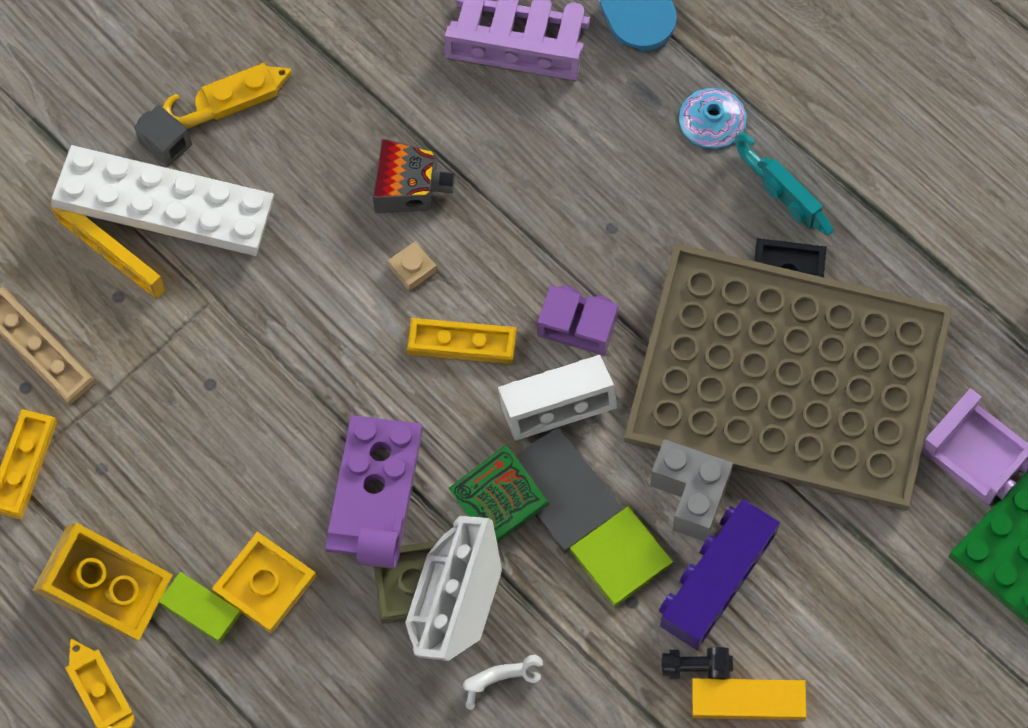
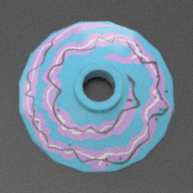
M706 88L698 90L686 98L680 108L679 124L682 133L691 143L703 149L718 150L731 146L735 143L736 135L744 132L747 114L743 103L734 94L723 89ZM708 111H717L720 114L712 116Z

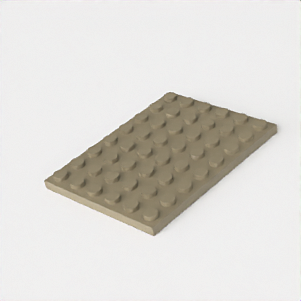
M675 243L624 435V442L660 450L665 439L732 462L733 469L908 511L953 308Z

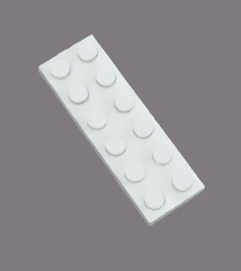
M71 145L51 199V207L257 256L273 204L274 194Z

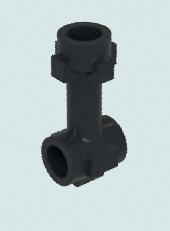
M726 647L708 648L707 656L680 657L679 650H669V653H662V676H670V679H679L680 672H707L708 679H730V672H733V656L729 655V648Z

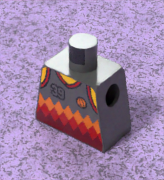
M388 139L381 140L373 192L375 213L428 211L431 209L433 192L453 194L455 173L437 171L436 153Z

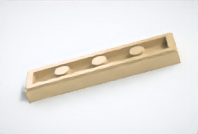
M2 286L0 288V336L71 406L96 384L95 379Z

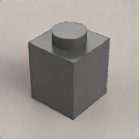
M159 104L151 112H145L134 126L139 143L167 167L192 145L188 129Z

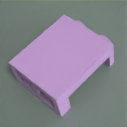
M970 388L927 436L921 453L990 506L997 496L1003 500L1009 490L1016 485V482L1012 479L1019 471L1024 474L1028 471V443L980 407L979 402L982 397Z

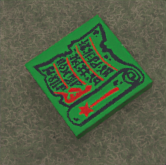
M508 445L503 446L449 487V490L468 517L489 518L493 521L497 543L550 504Z

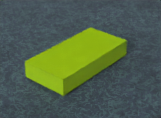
M179 572L158 601L162 607L219 644L241 615L240 610L182 572Z

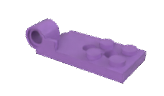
M351 415L327 532L326 552L356 555L357 564L396 568L397 561H399L423 427L421 423ZM379 448H385L391 452L389 458L384 461L374 460L371 454ZM378 480L385 485L383 490L376 494L368 493L365 490V486L370 481Z

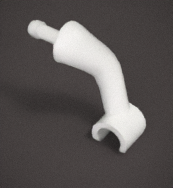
M530 655L524 659L523 663L493 666L466 679L462 684V688L469 691L465 705L466 708L472 710L475 707L476 692L484 691L487 686L495 682L516 677H524L526 681L531 683L538 682L541 679V675L536 672H530L527 668L531 665L543 666V660L537 655Z

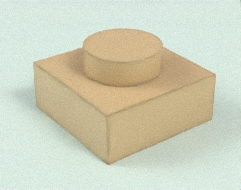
M416 241L388 260L389 268L409 291L437 272L435 263Z

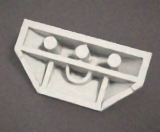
M459 516L453 523L454 527L446 532L427 554L405 622L410 640L414 646V655L418 658L449 661L481 639L502 572L494 525L491 519Z

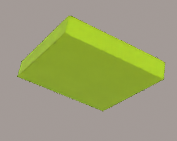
M629 506L570 547V553L614 608L673 566L671 558Z

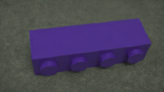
M744 499L740 501L736 509L730 506L719 522L723 528L716 537L710 535L699 551L703 557L696 566L690 564L679 580V583L683 586L676 596L670 593L659 609V612L663 614L660 627L697 651L778 532L779 521Z

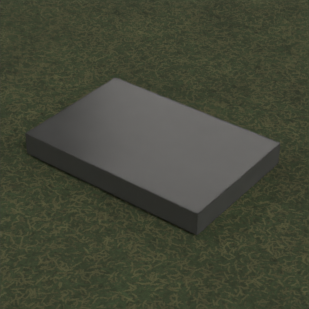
M559 427L516 455L550 503L538 512L535 517L564 554L570 551L571 546L623 510Z

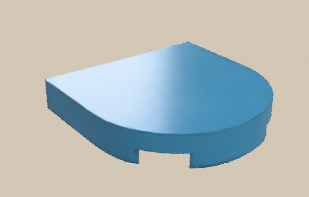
M599 0V7L613 37L622 45L625 44L629 47L637 48L641 52L656 50L669 41L675 30L677 14L672 0Z

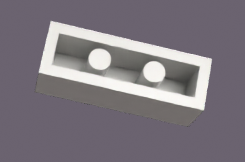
M600 355L498 387L502 411L515 441L617 408L614 384Z

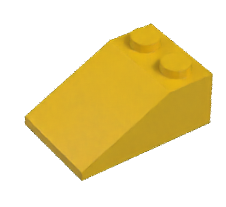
M76 522L66 526L32 591L64 608L139 641L173 574Z

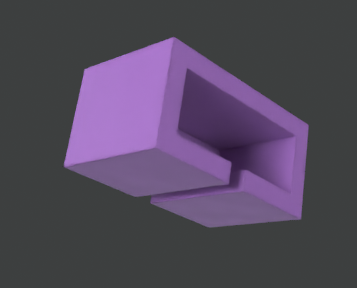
M550 285L537 322L538 337L605 356L618 319V304L613 303L604 296L581 297V294L576 289L569 286L556 287Z

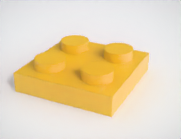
M257 531L212 587V591L215 595L240 610L243 615L272 634L317 575L315 571Z

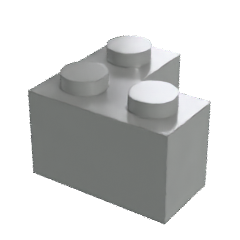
M664 439L652 469L650 486L681 497L674 516L672 530L705 542L710 535L729 483L733 463Z

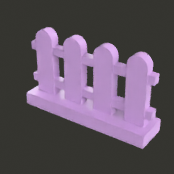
M457 0V7L462 8L458 22L451 21L450 26H447L445 33V58L577 81L580 55H582L583 43H578L581 28L588 29L590 17L584 16V7L579 3L567 4L564 13L551 11L552 4L550 0H533L531 7L519 5V0ZM483 11L494 13L491 27L479 25ZM516 17L527 19L524 33L512 31ZM548 23L560 24L557 39L545 37Z

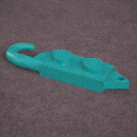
M743 132L738 133L735 137L736 149L744 162L763 180L762 183L766 192L772 198H778L787 207L788 213L796 222H802L808 229L813 227L827 236L834 232V228L822 212L823 206L776 159L771 160L768 157L761 159L749 147V145L753 146L755 144V140L750 135Z

